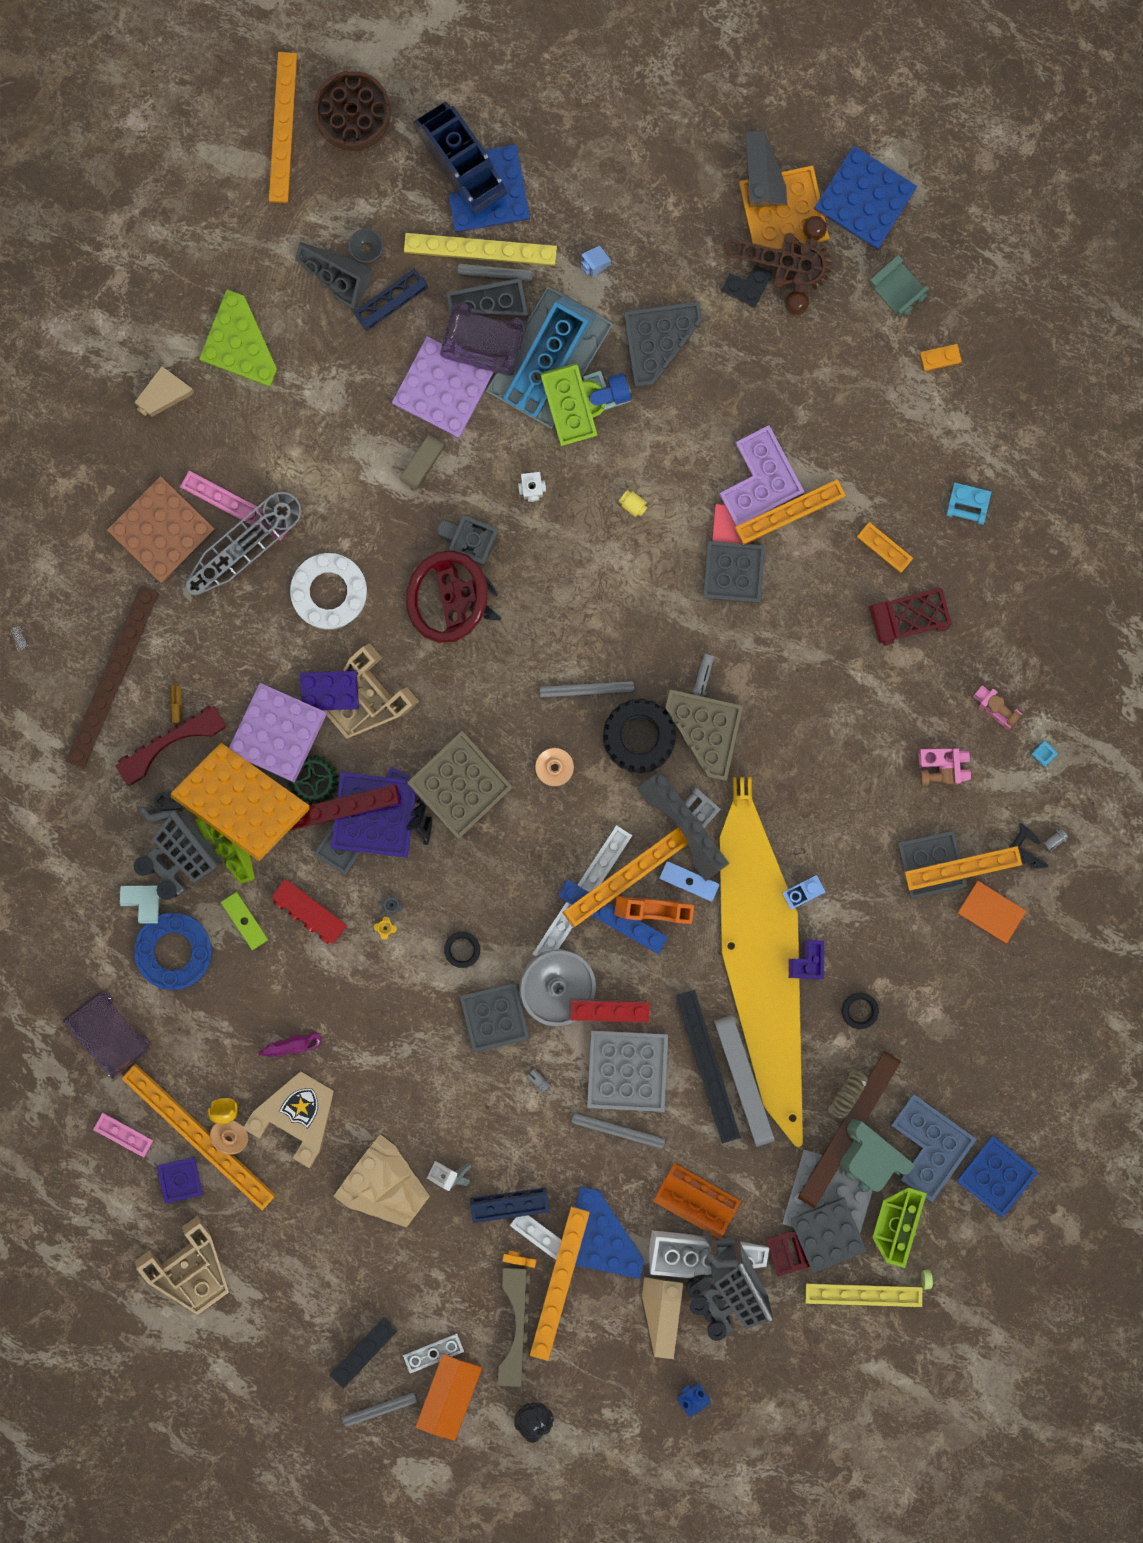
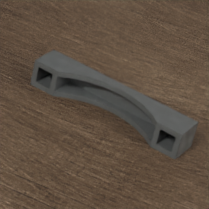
M661 771L637 788L649 805L664 812L680 828L690 846L694 867L705 881L730 864Z

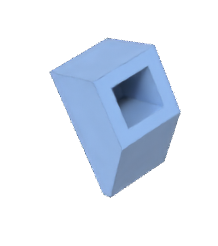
M598 246L581 255V268L586 275L590 274L593 278L610 266L611 260L603 249Z
M816 875L783 892V895L792 910L825 893V890Z

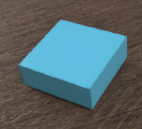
M1045 740L1031 753L1044 768L1058 754Z

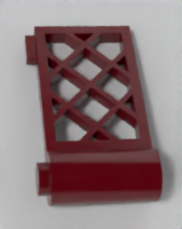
M942 588L869 606L879 644L883 643V646L894 644L895 639L937 629V632L948 630L949 625H952ZM932 594H939L940 602L938 606L928 601ZM913 599H919L924 602L919 611L910 606ZM899 603L905 607L901 616L894 612L893 604ZM926 604L935 609L931 618L921 613ZM907 609L917 614L913 622L903 618ZM937 611L944 614L946 622L938 623L933 620ZM919 615L929 621L924 628L915 625ZM901 620L911 625L907 632L900 634L898 625Z

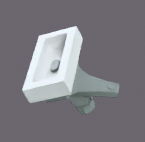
M435 1161L427 1179L448 1191L455 1184L466 1187L470 1180L462 1176L471 1168V1164L466 1163L458 1170L453 1171Z

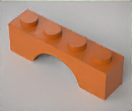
M617 896L614 915L631 920L656 919L692 924L695 905L683 901Z

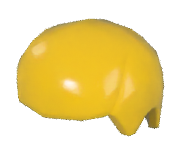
M231 1098L214 1100L211 1103V1109L208 1108L210 1120L220 1125L231 1123L238 1114L237 1102Z

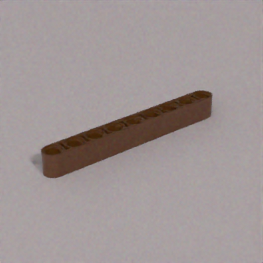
M886 1051L883 1052L869 1075L866 1086L848 1116L842 1121L799 1194V1200L813 1208L816 1207L837 1172L841 1159L853 1143L847 1132L848 1124L852 1119L862 1121L865 1124L901 1060Z

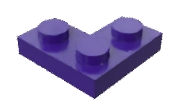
M804 940V959H789L788 978L824 979V941Z

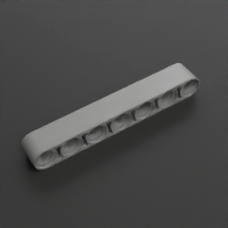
M733 1015L714 1020L755 1145L759 1147L774 1142V1136Z

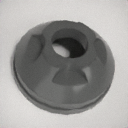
M372 229L358 230L349 240L350 254L356 261L364 264L372 263L382 254V238ZM365 243H369L372 246V251L368 254L361 251V246Z

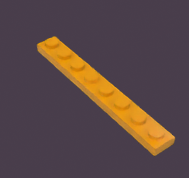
M278 52L269 202L271 203L289 202L297 53Z
M676 828L564 910L562 913L573 928L685 847L688 842L680 828Z
M571 1206L531 1348L530 1356L546 1361L549 1360L590 1211Z

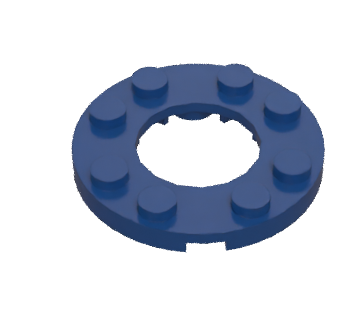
M166 913L158 916V923H146L139 932L135 944V962L142 976L154 986L167 990H180L195 984L206 973L211 962L212 945L208 933L198 921L184 914ZM176 932L184 935L189 940L192 946V956L185 967L171 971L164 969L158 964L154 949L157 941L162 936Z

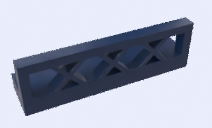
M414 268L354 311L353 314L367 332L426 290L428 284ZM415 275L418 282L408 287L407 279ZM395 288L403 289L400 295L395 298L391 297L392 290ZM378 300H388L386 305L380 309L376 308ZM364 310L373 311L372 315L365 320L359 315Z
M546 1187L470 1198L473 1223L550 1212Z

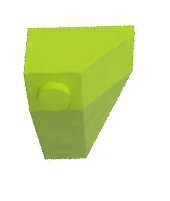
M197 817L195 821L206 841L210 840L216 848L214 850L216 854H221L226 860L227 868L241 884L254 880L250 854Z

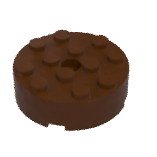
M343 71L328 78L319 88L314 100V116L320 133L330 144L343 150L358 151L371 147L383 137L390 123L391 109L388 95L377 79L360 71ZM351 107L357 108L356 113H349L347 110Z

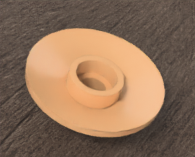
M550 748L539 755L535 768L538 778L544 784L560 786L571 778L574 764L571 756L566 751L559 748ZM553 764L558 765L557 771L551 770Z
M232 1121L225 1125L215 1124L211 1129L210 1139L217 1150L226 1154H237L247 1146L248 1133L241 1124Z

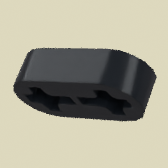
M161 792L154 798V804L160 810L185 809L178 802H174V799L171 798L172 792ZM161 796H164L165 799H171V802L165 803V806L162 807L158 800H161Z

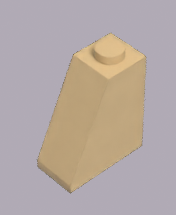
M161 367L134 403L138 407L136 410L142 415L146 416L148 414L153 417L188 398L194 391L171 372Z

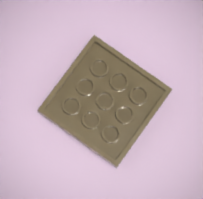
M463 731L454 736L406 782L411 790L456 839L464 835L513 788Z

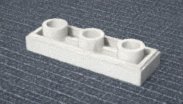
M456 1333L404 1354L403 1357L411 1374L440 1362L442 1354L453 1357L463 1353L464 1349ZM435 1350L437 1356L432 1357L430 1351Z

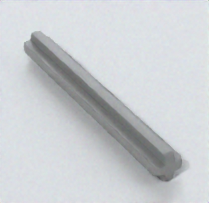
M634 682L540 687L539 691L540 697L633 692Z
M576 1113L572 1117L573 1124L662 1149L664 1147V1138Z

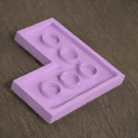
M769 425L735 442L752 477L719 493L736 526L805 493Z

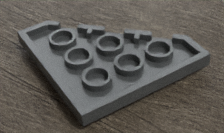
M700 301L624 312L635 388L654 385L702 322Z

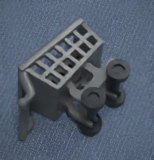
M151 805L138 809V812L149 822L167 819L152 838L159 848L151 850L143 857L137 858L133 865L134 871L138 875L145 876L156 872L164 880L157 886V895L161 899L170 900L178 895H182L189 889L178 877V873L181 870L193 883H196L222 866L223 863L182 809H170L158 813ZM162 853H165L175 863L172 868H169L161 860L160 855Z
M705 1230L703 1237L710 1247L707 1259L711 1261L712 1276H707L704 1279H690L686 1284V1290L692 1297L689 1302L691 1312L696 1315L704 1314L705 1319L710 1322L707 1327L709 1338L714 1341H720L727 1334L734 1331L732 1318L729 1315L733 1312L745 1329L773 1320L768 1294L739 1239H714L710 1231ZM717 1247H727L718 1255ZM714 1283L716 1288H711L710 1285Z

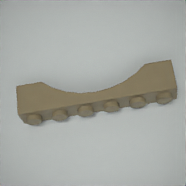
M503 1267L502 1288L513 1305L516 1331L511 1349L499 1364L498 1386L521 1387L522 1382L526 1380V1370H522V1363H526L527 1351H523V1343H527L528 1331H524V1323L528 1324V1312H525V1304H529V1292H526V1284H530V1273H526L527 1268Z

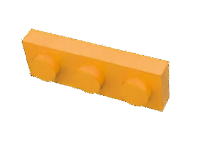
M870 522L856 537L900 574L913 560L912 556Z

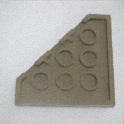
M668 689L664 708L671 715V720L707 777L727 781L743 706Z

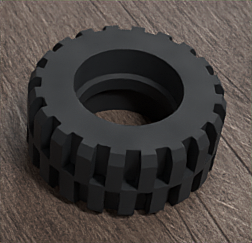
M631 699L628 702L619 704L610 713L603 729V743L606 753H608L610 759L618 767L632 773H645L662 766L672 754L676 742V728L671 720V715L666 712L663 706H659L652 700ZM635 718L649 720L655 726L658 734L655 746L643 754L629 751L621 739L623 727L627 722Z

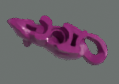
M312 1032L307 1037L304 1035L290 1036L286 1040L270 1043L258 1055L282 1057L286 1054L295 1055L303 1051L314 1050L319 1047L321 1036L317 1032ZM316 1039V1044L308 1048L310 1042Z

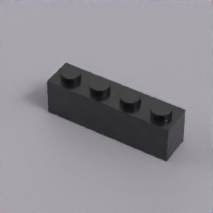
M383 1317L331 1372L330 1376L344 1389L398 1329L387 1318Z

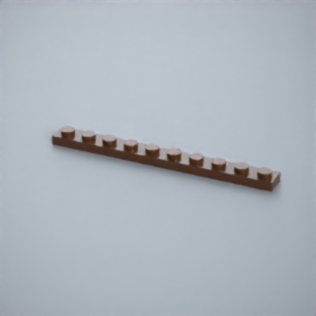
M140 586L66 758V762L83 769L85 768L157 600L158 592Z

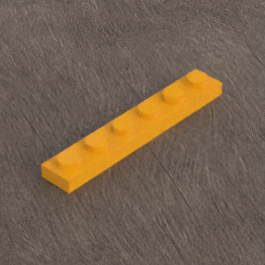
M837 479L735 527V530L742 545H745L845 498L846 495Z
M1018 846L904 873L908 890L911 891L1021 866L1022 862Z

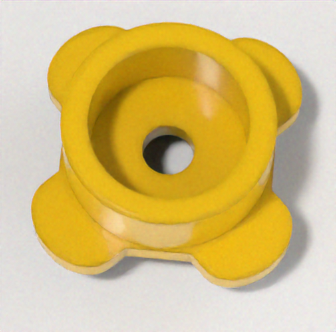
M383 917L379 924L376 923L374 925V930L379 932L381 939L386 940L391 933L397 931V927L392 925L389 917Z

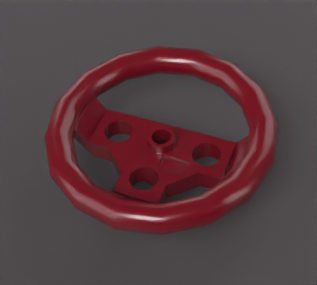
M455 550L436 552L424 559L412 573L406 590V610L412 625L424 638L437 643L456 642L470 634L482 620L487 605V582L481 567L469 555ZM452 562L464 566L473 579L468 582L460 579L457 569ZM432 568L437 573L447 627L442 632L430 628L422 619L418 609V591L422 579ZM450 575L451 581L449 584H446V577ZM468 588L471 590L469 597L465 594ZM475 601L472 613L466 620V612L471 603ZM457 611L458 618L453 621V614Z

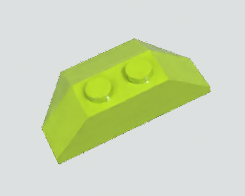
M906 1188L883 1200L872 1238L886 1263L902 1268L906 1267L927 1193Z

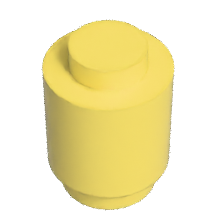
M627 490L619 500V503L622 504L621 507L634 517L642 516L648 508L645 506L647 502L633 491Z

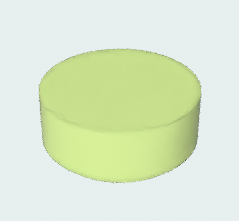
M922 1270L921 1272L923 1290L931 1289L933 1286L930 1270Z

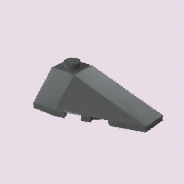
M747 131L746 153L749 207L786 206V184L765 131Z
M302 242L299 243L295 259L311 275L315 274L322 281L321 285L325 288L328 287L338 301L352 309L356 308L370 285L373 269L359 261Z

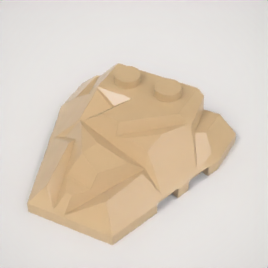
M380 1134L344 1180L334 1197L350 1209L407 1227L430 1195L417 1176H415L397 1147Z

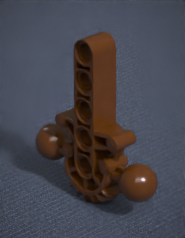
M818 216L809 217L803 224V232L807 237L805 244L800 243L792 233H787L784 236L781 250L736 239H730L723 245V252L726 256L776 268L773 285L776 288L793 283L795 289L785 299L786 309L793 315L803 314L808 309L809 299L805 294L807 286L812 285V288L816 290V283L820 286L824 284L821 278L828 280V276L824 275V273H831V270L827 269L826 266L832 265V262L825 261L830 255L824 256L822 254L826 251V248L821 249V251L816 248L817 241L827 231L825 221ZM729 243H734L737 246L735 253L727 251ZM795 245L800 248L801 255L794 253ZM748 247L755 249V256L752 258L747 257L745 254V250ZM765 252L773 253L774 259L772 262H767L764 259ZM784 256L792 258L791 266L783 264L782 259ZM804 260L809 261L811 264V268L808 271H804L801 268V263ZM789 271L796 273L793 279L786 278Z

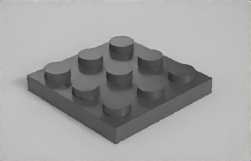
M708 541L703 599L761 603L765 546Z
M955 831L898 843L904 872L961 859ZM963 878L911 891L908 890L910 899L965 888L967 883L966 879Z
M516 983L460 996L473 1053L530 1039Z
M845 1197L791 1218L792 1225L813 1273L867 1252Z

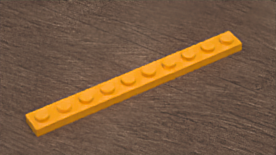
M134 1064L123 1076L122 1080L262 1211L276 1197L233 1154H226L217 1150L211 1142L210 1133L137 1064Z

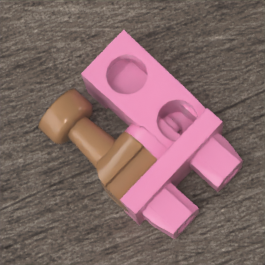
M982 685L973 698L981 703L979 708L982 711L985 708L990 716L1009 730L1022 713L1017 709L1012 713L1004 705V699L996 696L997 691L995 689H992L990 692Z
M959 748L920 749L918 751L919 768L939 767L938 773L929 774L928 770L920 771L921 786L929 785L930 782L955 785L971 780L970 769L960 770V763L970 762L968 751H959Z

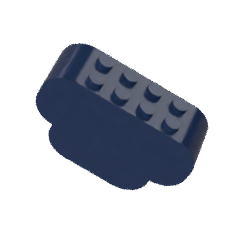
M444 101L413 121L415 129L424 145L474 215L507 195L506 188L484 148L453 106Z

